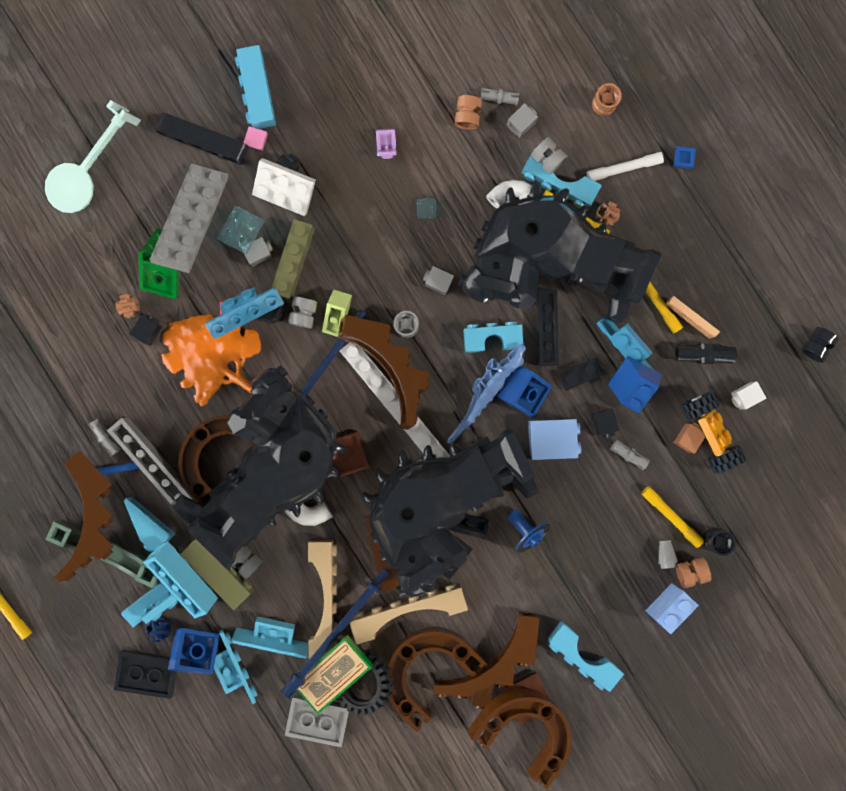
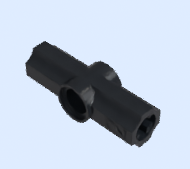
M678 344L675 350L676 361L697 362V364H732L736 362L737 350L736 347L715 346V344Z

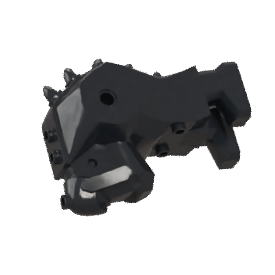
M534 183L529 195L522 199L515 196L512 187L507 189L504 205H501L494 211L490 220H485L481 229L484 231L481 239L477 238L473 249H476L473 256L476 264L470 267L466 275H461L457 285L462 286L464 293L478 302L486 304L488 300L498 299L509 302L517 309H529L537 300L539 276L547 280L563 278L565 283L571 286L579 285L596 296L602 293L609 295L607 318L617 323H622L631 303H640L661 258V253L654 249L642 250L636 248L635 243L608 234L605 223H602L595 229L586 220V214L590 209L589 205H583L578 209L573 208L567 203L566 198L569 194V189L564 188L553 196L543 195V193H540V184Z
M281 365L277 368L266 369L257 375L250 383L252 387L250 390L251 395L241 407L231 411L226 420L231 433L254 444L244 452L240 466L237 469L234 467L227 473V477L209 492L210 498L203 505L182 494L172 502L173 509L189 524L188 531L227 569L235 562L237 552L242 547H246L253 539L255 540L266 525L269 524L273 527L277 525L275 520L276 514L288 510L289 512L292 511L294 516L298 518L301 514L300 506L305 501L314 498L318 504H322L324 501L322 490L327 479L330 477L339 479L341 476L340 472L333 466V456H336V453H346L347 448L337 442L335 430L326 420L328 416L322 409L317 410L313 406L315 403L308 394L304 396L298 390L292 391V384L285 377L288 372Z
M512 428L501 432L493 441H490L486 436L463 450L461 448L458 449L455 444H451L450 457H436V454L432 453L431 446L427 445L423 451L424 456H421L419 460L412 461L408 459L406 452L401 450L398 454L396 469L388 473V475L381 469L375 471L381 489L375 495L363 492L362 498L370 506L369 509H371L369 522L373 532L370 534L374 543H378L381 548L379 551L383 561H387L390 568L395 567L398 570L396 576L399 586H396V589L401 598L404 596L418 597L429 593L435 589L434 583L437 582V577L448 570L460 568L467 561L466 548L448 529L458 525L464 519L468 510L476 511L482 508V503L489 499L503 497L502 486L512 483L525 498L539 493L533 480L535 475Z

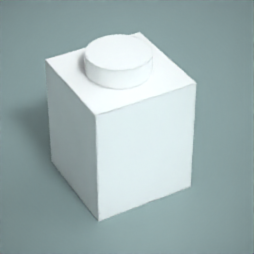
M757 381L750 382L731 392L732 402L740 410L748 409L766 399Z

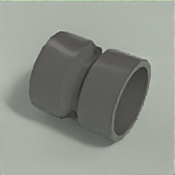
M248 546L242 547L237 552L235 562L231 565L234 569L238 568V573L246 580L263 563V560L257 554L251 553L252 549Z

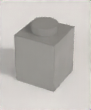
M524 103L508 119L507 126L520 139L536 123L537 113L531 106L528 107Z
M263 237L241 247L252 267L273 258L271 252L274 250L269 240L265 241Z
M433 266L431 271L427 270L423 280L426 281V287L446 296L454 275Z

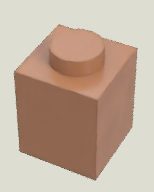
M696 423L685 424L673 443L688 453L695 454L706 436L700 425Z

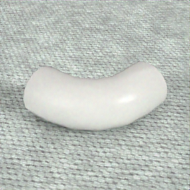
M520 180L501 182L486 197L495 208L504 205L508 188L512 187L515 196L522 199L529 195L532 185Z
M325 501L312 507H307L302 503L300 506L301 514L298 518L294 516L292 511H285L294 522L303 526H316L333 517Z

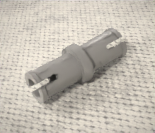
M482 87L480 99L497 102V104L506 103L517 106L520 93L503 91L501 88L494 90Z
M100 418L89 424V427L98 438L97 441L102 443L110 457L121 451V448L108 433Z
M617 439L610 448L611 451L622 456L626 462L630 461L642 470L650 462L649 459L636 452V449L624 445Z

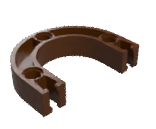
M229 415L212 417L197 425L188 434L180 450L179 473L182 483L201 505L206 502L205 496L214 488L203 471V454L206 447L215 438L225 434L235 435L231 433L226 423ZM202 429H204L207 432V438L205 440L201 439L199 436V433ZM246 441L250 446H253V445H254V444H252V443ZM198 484L204 486L203 494L197 491L196 487Z
M429 627L410 633L397 644L388 661L387 669L391 668L392 670L389 676L394 677V680L390 682V684H394V689L390 691L392 695L389 700L397 713L416 732L421 729L422 721L420 719L416 721L412 716L415 711L424 717L423 721L425 723L431 719V712L411 693L406 683L407 669L416 657L430 651L446 653L453 657L472 677L476 674L475 669L477 667L475 665L471 667L466 661L470 656L479 661L478 666L480 668L486 664L485 658L464 637L449 629ZM408 646L412 649V652L405 654L402 652V648ZM459 647H465L467 649V651L464 654H459L456 652V650ZM404 702H409L412 704V706L406 709L402 706V704Z
M517 689L495 697L482 709L468 728L467 732L471 740L476 742L479 739L480 745L487 750L502 728L513 719L524 716L540 719L546 726V741L539 754L528 767L527 772L533 781L537 782L539 780L540 785L548 789L562 770L570 753L571 732L565 716L550 698L537 691Z

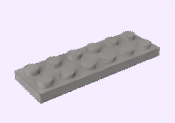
M195 164L190 165L150 257L151 263L190 273L227 183V173Z

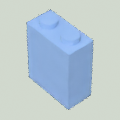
M577 419L528 421L529 455L531 460L578 458V454H581V443L577 439V435L580 434V424L577 423Z
M671 583L645 611L667 632L672 634L699 605L683 590Z

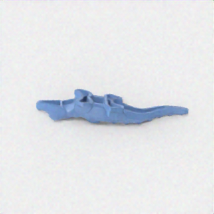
M519 344L500 363L494 358L488 362L486 373L482 379H476L472 387L474 395L464 419L448 438L447 443L454 442L465 430H468L470 424L475 422V418L480 416L482 409L486 408L497 392L503 389L506 377L523 365L522 355L526 350L524 344Z

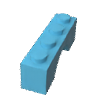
M530 155L522 171L527 180L531 182L536 181L545 190H553L556 193L567 188L569 189V194L566 200L569 199L575 202L574 205L578 208L583 205L591 206L602 186L601 184L586 176L576 182H564L558 179L554 173L549 175L542 168L543 163H538Z
M560 621L547 637L550 643L548 646L554 652L558 653L560 651L564 654V659L573 666L575 663L580 668L578 671L586 678L592 677L595 680L593 683L599 689L603 690L605 688L610 692L624 675L622 670L606 657L597 661L582 658L577 650L579 636L564 622Z

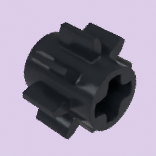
M291 153L289 155H281L276 164L298 172L300 165L297 164L298 158Z

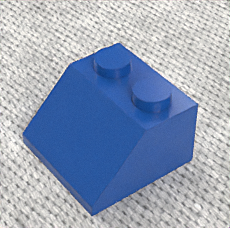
M627 356L608 385L622 405L640 413L659 388L662 374Z
M520 366L511 372L497 397L533 419L552 386L533 371Z
M184 628L175 630L168 670L213 674L220 634Z

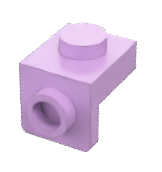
M395 128L376 129L377 156H381L382 159L393 158V155H396Z

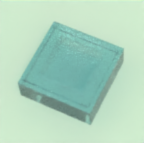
M436 198L417 199V219H436Z

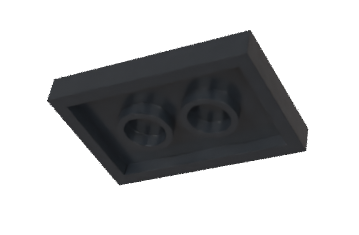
M121 650L119 652L114 690L171 699L174 693L177 671L168 670L170 657Z

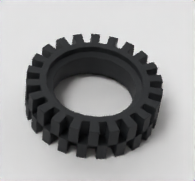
M363 650L362 652L373 664L371 670L377 678V691L374 697L369 700L360 699L349 687L336 698L337 701L342 699L343 702L340 705L342 707L348 706L347 711L352 712L354 710L355 715L360 713L361 715L371 714L380 709L389 701L388 698L392 695L390 691L394 689V684H390L394 680L393 676H389V673L392 672L391 668L386 669L387 661L382 662V656H375L376 652L373 651L368 653V650Z

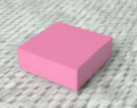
M248 127L244 143L249 148L263 151L268 133Z

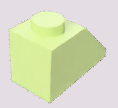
M333 290L327 303L322 332L338 337L340 320L345 315H348L352 295Z

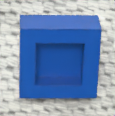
M677 146L674 152L673 167L693 169L696 149Z

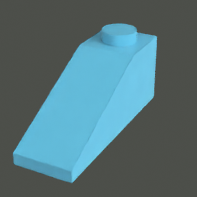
M128 497L124 500L139 539L147 551L152 553L156 547L169 542L174 536L175 532L135 498Z

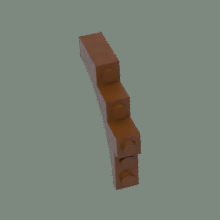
M345 315L340 320L338 339L353 343L362 348L380 363L393 382L399 398L401 411L400 428L408 430L414 427L418 419L416 408L420 403V395L418 394L428 389L430 384L429 372L408 368L411 360L409 349L388 344L391 340L390 325Z
M80 451L66 461L64 465L73 475L80 490L84 522L75 552L65 567L55 576L60 583L64 580L69 582L77 575L75 571L80 566L85 568L92 561L90 557L94 556L97 560L101 558L103 560L107 559L113 553L111 549L115 547L99 531L101 527L105 529L113 522L111 520L113 515L98 500L100 497L104 499L112 492L110 488L113 485Z
M518 612L516 625L509 642L489 665L476 672L473 677L468 675L452 680H434L433 693H437V696L448 697V695H455L459 699L471 697V705H474L475 708L483 709L492 700L493 684L501 688L513 686L515 663L524 667H528L529 664L535 665L539 616L533 613Z

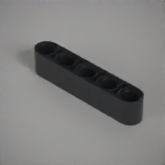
M162 112L155 129L157 133L240 165L243 164L249 146L241 141Z

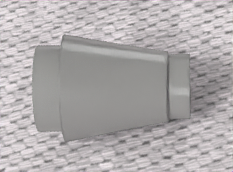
M671 540L659 541L658 564H660L661 569L677 567L676 562L678 561Z

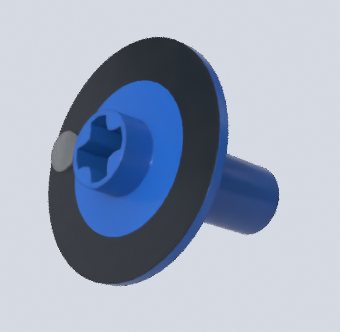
M518 509L508 516L510 522L523 536L516 547L518 553L537 546L550 528L548 522L533 528Z

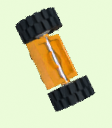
M711 391L681 405V408L687 420L701 416L698 422L714 452V455L708 457L707 461L713 473L718 474L736 468V466L741 465L747 459L740 445L729 447L732 443V438L729 431L725 430L722 424V416L715 410L720 404L714 392Z

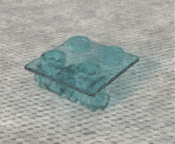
M235 206L217 239L229 247L247 254L265 220Z

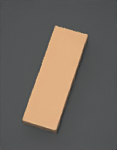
M675 296L669 298L665 303L667 307L707 338L716 337L720 332Z

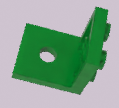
M157 228L139 252V290L176 300L179 296V271L151 263L150 257L163 230ZM156 275L160 276L163 280L158 279Z

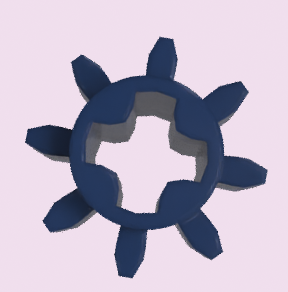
M161 617L155 621L151 620L146 626V635L151 637V642L165 640L170 634V624L165 622V618Z

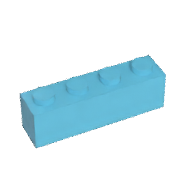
M260 46L236 49L238 57H235L237 69L241 71V75L238 78L240 86L244 87L245 94H242L244 105L248 107V112H246L248 124H251L256 129L277 126Z
M169 542L156 547L143 562L194 618L207 614L218 599L213 590L207 586L200 575L189 566L187 561L180 556Z

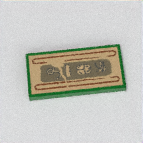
M347 635L315 664L306 675L305 684L300 686L297 691L314 711L319 714L371 669L373 664Z

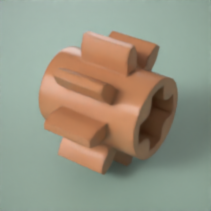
M611 201L609 204L603 202L597 208L596 218L600 219V224L605 223L612 226L613 223L618 221L620 209L616 208L617 204Z
M129 294L119 296L120 301L116 302V309L119 315H124L127 318L135 317V311L140 310L137 298L131 297Z

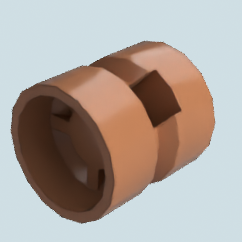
M612 83L603 84L592 100L593 111L599 116L611 115L621 100L620 89Z
M471 95L459 96L457 101V110L459 112L456 113L454 125L465 130L478 129L480 120L478 114L481 112L482 100Z
M703 557L693 559L691 563L686 561L676 564V573L684 589L695 586L696 582L703 584L711 581L710 569Z

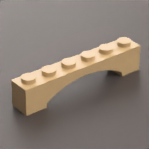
M310 540L308 542V562H313L316 567L324 593V610L321 624L315 636L309 638V659L337 626V622H334V615H337V603H334V595H337V583H334V576H337V564H333V556H337V545H333V540ZM334 641L332 643V645L323 654V656L326 655L333 647L337 645V641Z
M456 583L449 584L441 591L433 589L427 595L409 597L408 601L402 603L401 600L390 603L389 607L383 608L378 606L371 609L372 612L366 614L358 612L350 621L356 645L375 639L376 632L383 625L395 617L411 611L436 609L448 612L449 616L467 611L468 608L461 585H456Z

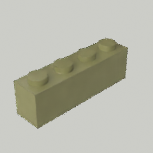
M295 219L293 220L272 288H276L281 298L289 301L293 299L315 231L313 225Z
M196 539L180 554L233 610L254 591L252 584L238 575L239 571L237 568L234 569L232 566L228 569L225 568Z

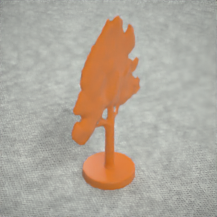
M212 315L190 316L189 319L173 323L169 322V328L162 334L163 343L170 350L167 354H161L163 364L174 374L182 369L185 371L184 376L186 379L180 382L181 387L191 388L194 385L196 395H194L195 402L199 403L202 407L208 404V400L214 396L222 384L236 383L251 394V382L242 373V367L246 358L258 354L261 350V342L256 330L246 329L245 335L242 337L240 335V326L214 339L205 324L207 321L215 318ZM234 361L236 364V373L228 368V363Z

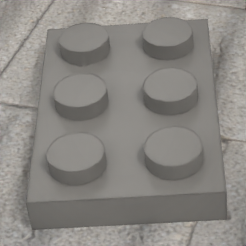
M293 695L285 736L342 747L349 714L347 711L348 706L342 707L339 704L331 703L317 714L303 697Z

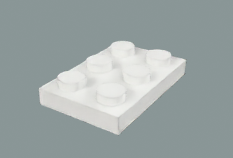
M262 158L259 161L252 195L305 216L316 180Z

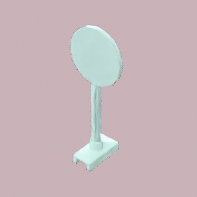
M110 100L106 107L115 116L82 164L78 166L72 163H63L49 172L45 181V193L48 201L54 208L65 213H75L83 210L90 203L94 185L87 171L119 127L121 128L126 121L135 126L141 121L138 117L128 113L129 110Z

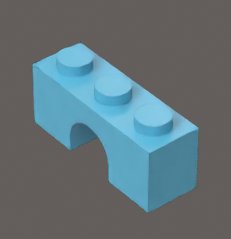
M506 322L505 326H498V323L486 324V327L479 328L478 324L467 325V329L463 330L465 353L484 352L485 340L490 336H496L501 340L503 350H514L519 344H523L522 325H517V322Z

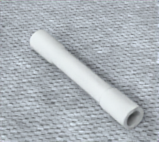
M658 152L620 164L587 171V177L596 181L638 168L661 164L664 162L663 154Z

